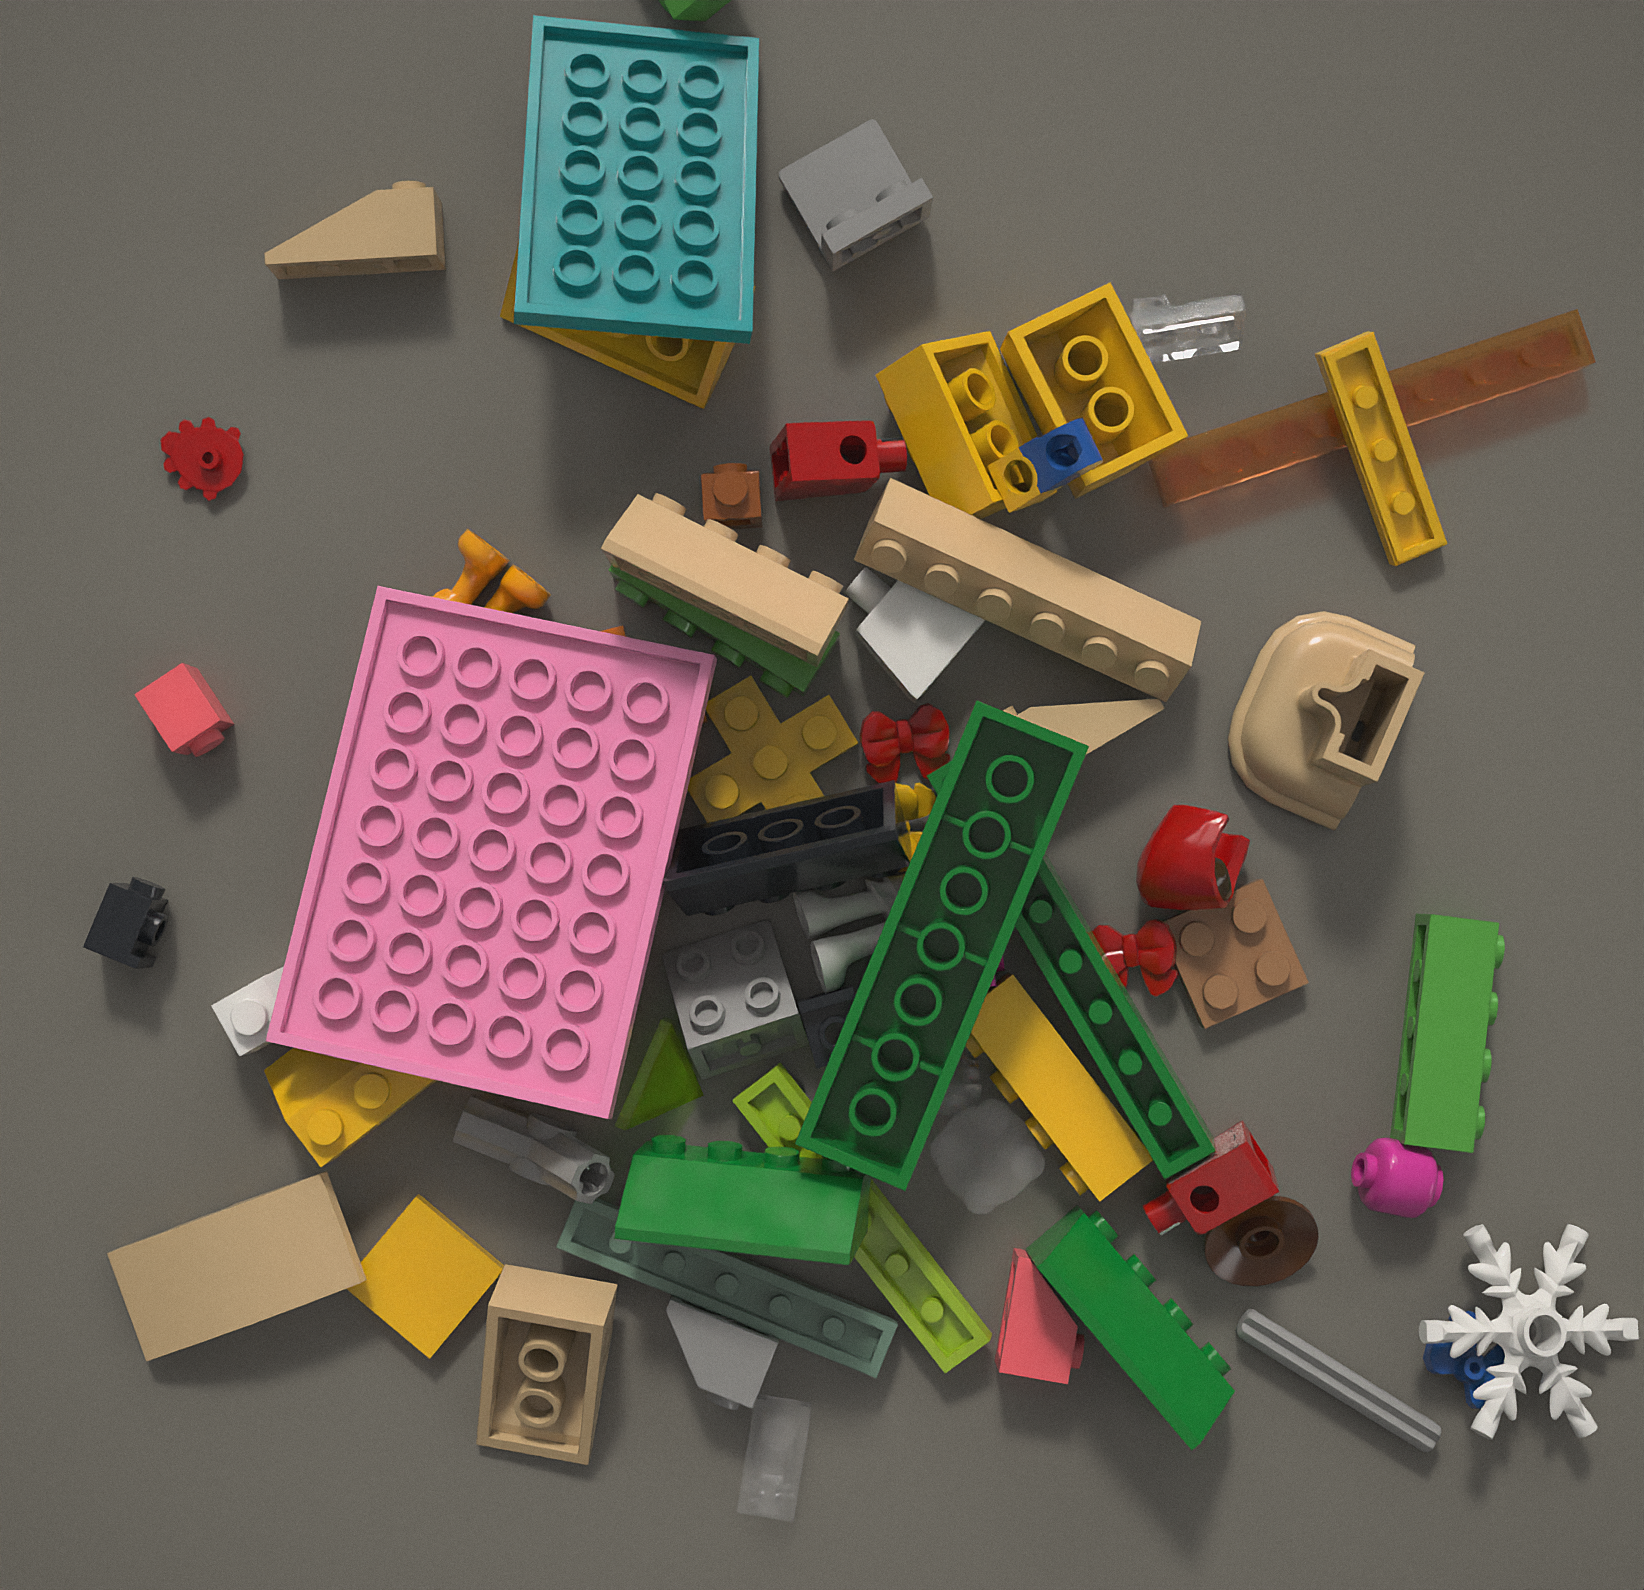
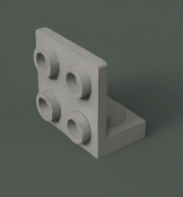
M874 119L861 124L779 171L781 184L832 272L930 217L933 201L932 194L922 178L912 183L882 129Z
M762 920L667 951L663 954V962L687 1049L702 1080L810 1045L769 920Z

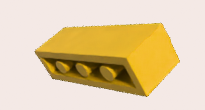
M1007 973L996 981L997 986L989 987L965 1047L974 1058H977L984 1052L993 1063L997 1071L989 1076V1078L1009 1104L1019 1098L1032 1114V1117L1026 1120L1024 1124L1044 1150L1052 1144L1058 1148L1067 1160L1059 1169L1076 1192L1081 1196L1087 1190H1090L1100 1202L1152 1162L1153 1159L1140 1139L1015 976Z

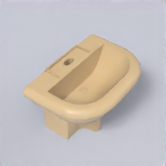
M1325 611L1296 616L1277 628L1256 659L1233 712L1228 734L1232 765L1246 787L1271 804L1335 831L1340 821L1352 807L1361 787L1378 782L1425 673L1413 668L1415 645L1351 617ZM1360 721L1364 724V730L1360 740L1355 742L1351 736L1357 722Z

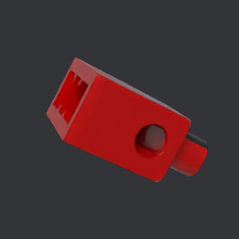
M873 421L786 423L769 446L775 501L866 492L880 479V473L905 472L907 468V449L904 438L877 439L876 427ZM841 454L845 455L849 459L850 463L846 462L841 456Z

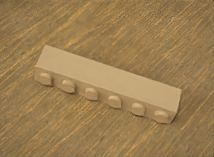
M889 479L870 516L855 555V561L1164 702H1167L1192 667L1201 626L1200 620L897 480Z

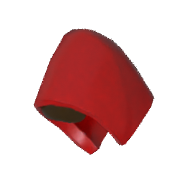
M1173 805L1153 831L1137 862L1136 884L1142 901L1150 907L1189 911L1226 909L1232 899L1237 879L1247 857L1250 840L1243 835L1222 833L1229 821V817L1226 814L1188 805Z

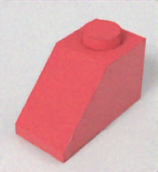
M1014 1248L994 1360L1000 1373L1068 1384L1070 1369H1079L1081 1366L1084 1351V1334L1077 1333L1078 1326L1027 1252L1023 1249Z

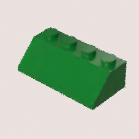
M675 1135L654 1136L651 1141H646L633 1154L615 1225L614 1239L850 1265L868 1232L871 1176L822 1156V1159L799 1157L800 1152L789 1147H769L765 1149V1153L742 1151V1144L732 1141H713L708 1143V1147L686 1145L685 1138Z
M1076 1205L1029 1245L1026 1250L1044 1277L1187 1446L1193 1450L1203 1441L1235 1392L1223 1377L1231 1370V1367L1209 1342L1202 1348H1198L1186 1333L1194 1324L1172 1298L1163 1305L1148 1289L1157 1280L1135 1254L1125 1261L1115 1250L1111 1243L1119 1235L1103 1216L1095 1210L1087 1217L1082 1209Z

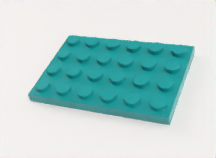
M533 15L514 324L750 344L753 332L759 38Z

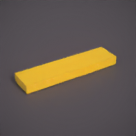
M1364 332L1315 353L1389 564L1398 566L1447 545L1374 332Z

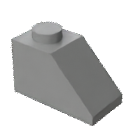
M671 1295L666 1312L697 1386L707 1390L706 1398L719 1406L738 1410L741 1404L752 1409L777 1348L779 1338Z

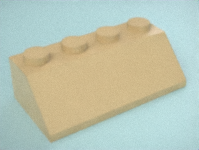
M655 493L651 501L637 494L601 547V550L612 566L818 667L848 606L849 598L840 594L843 588L840 583L816 571H812L809 578H806L788 569L791 560L786 556L763 545H759L757 551L754 552L736 543L739 536L738 533L716 521L707 519L703 527L683 517L687 509L666 496Z

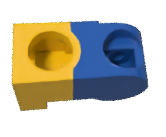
M1078 418L1048 432L1040 438L1036 437L991 463L987 468L1008 512L1012 513L1044 501L1055 494L1062 486L1100 465L1103 459L1084 419ZM1017 465L1029 490L1028 492H1022L1014 486L1010 476L1011 466Z

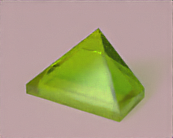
M665 1016L660 1020L615 1123V1127L626 1131L704 1096L675 1020Z

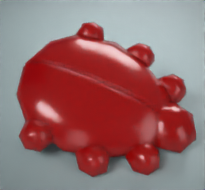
M210 417L202 419L201 426L195 428L190 420L184 419L179 423L180 433L169 431L161 438V450L171 456L163 463L164 470L169 473L179 472L181 475L178 481L180 489L188 490L194 486L196 489L203 490V497L208 501L216 499L218 492L231 486L242 471L244 454L239 444L241 433L236 427H230L227 431L217 428L215 420Z

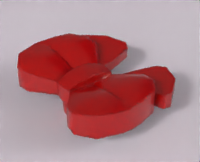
M929 703L920 705L909 719L894 721L881 712H871L862 721L860 744L867 761L870 762L865 765V770L878 783L892 780L895 783L897 782L900 768V752L909 753L912 751L914 760L923 778L928 779L927 775L944 766L950 760V755L946 752L949 745L948 723L942 711Z
M1159 919L1147 921L1137 934L1123 935L1110 925H1098L1092 931L1126 989L1129 967L1139 965L1151 995L1157 997L1171 989L1179 974L1178 970L1171 969L1175 965L1177 945L1176 939L1167 923Z

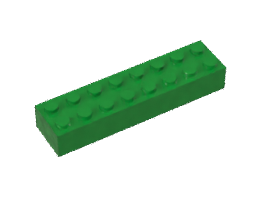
M976 701L795 1142L796 1145L906 1191L1089 748L1088 745Z

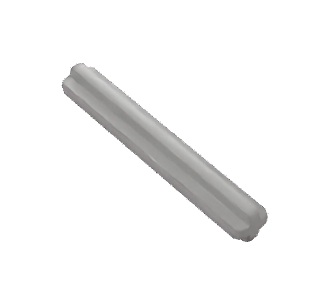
M1248 1309L1241 1316L1235 1332L1242 1340L1422 1452L1428 1453L1435 1447L1442 1433L1441 1427L1436 1422L1256 1310Z

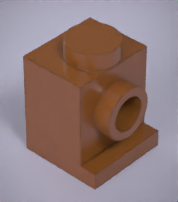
M726 463L713 466V473L701 474L704 523H706L707 519H711L730 529L763 527L759 470H747V465L742 463Z

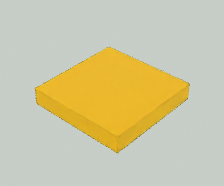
M418 1194L361 1261L367 1280L349 1287L347 1290L430 1359L501 1274L504 1265L424 1197Z

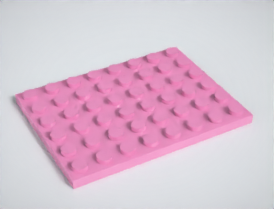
M377 586L266 1041L596 1117L612 1119L665 890L664 875L671 864L717 663L715 655Z

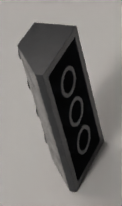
M892 780L679 829L671 864L664 875L663 882L666 892L687 916L700 913L714 916L730 911L735 905L759 900L762 903H773L797 891L811 888L820 891L831 890L841 886L846 880L869 875L874 878L892 876L902 868L908 867L911 862V840L895 781Z

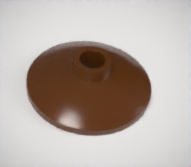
M1272 1196L1208 1231L1205 1235L1203 1248L1210 1269L1221 1279L1240 1286H1263L1288 1278L1300 1270L1314 1254L1318 1244L1319 1233L1313 1215L1304 1205L1287 1197Z

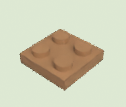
M1256 879L1234 889L1232 899L1226 909L1186 910L1163 920V922L1169 925L1176 939L1177 954L1174 967L1175 970H1178L1179 979L1201 1028L1206 1029L1309 983L1263 879Z

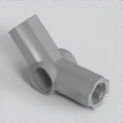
M474 1094L470 1096L455 1129L452 1142L509 1164L508 1168L512 1172L537 1183L553 1186L568 1197L579 1202L592 1204L601 1194L608 1193L615 1176L609 1165L610 1157L576 1139L577 1130L543 1115L529 1113V1116L495 1101L487 1100Z

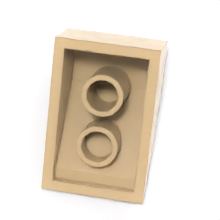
M504 1265L487 1310L476 1445L589 1465L613 1330L618 1284L514 1265Z

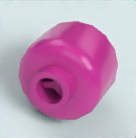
M1377 1138L1367 1146L1364 1153H1359L1355 1157L1351 1169V1180L1353 1185L1358 1187L1362 1203L1372 1211L1404 1218H1416L1437 1203L1443 1189V1171L1441 1166L1436 1163L1432 1152L1426 1147L1404 1145L1399 1140L1393 1138Z

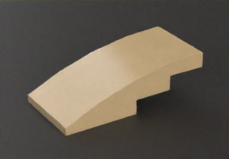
M327 1171L241 1201L225 1209L180 1224L167 1231L107 1253L146 1361L249 1326L367 1280Z

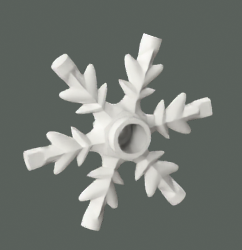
M1483 1224L1470 1228L1463 1236L1469 1247L1478 1257L1480 1263L1469 1265L1468 1270L1475 1277L1493 1285L1482 1293L1487 1296L1501 1298L1503 1304L1502 1312L1497 1314V1319L1490 1321L1480 1308L1475 1307V1320L1459 1307L1450 1305L1448 1311L1452 1321L1422 1320L1419 1325V1337L1422 1343L1438 1344L1453 1342L1450 1350L1452 1358L1461 1356L1476 1343L1477 1356L1483 1354L1491 1342L1499 1344L1504 1350V1363L1486 1369L1487 1372L1496 1378L1484 1383L1473 1392L1475 1399L1486 1401L1475 1417L1470 1429L1492 1440L1498 1429L1503 1411L1511 1421L1516 1419L1517 1401L1515 1389L1526 1394V1386L1521 1373L1524 1369L1532 1366L1538 1368L1543 1373L1539 1384V1394L1544 1393L1550 1388V1413L1552 1419L1557 1420L1564 1410L1570 1426L1578 1438L1594 1433L1598 1426L1580 1400V1398L1592 1396V1391L1583 1383L1568 1376L1578 1368L1559 1363L1558 1352L1563 1348L1565 1342L1570 1341L1583 1355H1585V1343H1587L1599 1353L1609 1356L1611 1349L1607 1340L1636 1341L1639 1339L1638 1320L1635 1318L1606 1319L1609 1312L1607 1304L1598 1306L1584 1318L1582 1305L1572 1313L1569 1319L1562 1318L1556 1311L1555 1303L1557 1297L1574 1293L1573 1290L1564 1284L1574 1280L1586 1271L1585 1264L1574 1263V1260L1584 1247L1589 1234L1577 1226L1567 1224L1557 1252L1551 1243L1546 1242L1543 1248L1545 1273L1534 1268V1275L1539 1289L1532 1295H1525L1518 1290L1521 1268L1516 1269L1510 1274L1511 1252L1509 1244L1504 1242L1499 1250L1496 1251L1491 1237Z

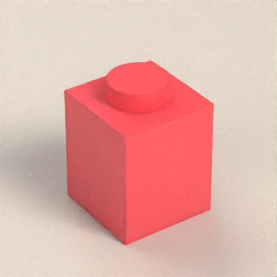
M185 663L179 664L134 694L170 750L174 753L183 755L193 753L195 757L201 756L220 745L225 739L222 732L234 725L198 668Z

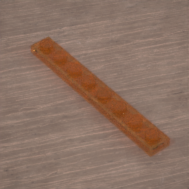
M1578 309L1388 371V375L1406 426L1409 427L1587 368L1594 364L1596 360ZM1325 392L1186 438L1152 458L1148 463L1163 507L1165 508L1346 448L1347 444L1329 393Z

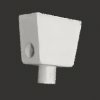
M867 567L860 572L845 591L848 597L869 613L856 629L855 635L914 704L985 621L976 615L899 580L891 588Z

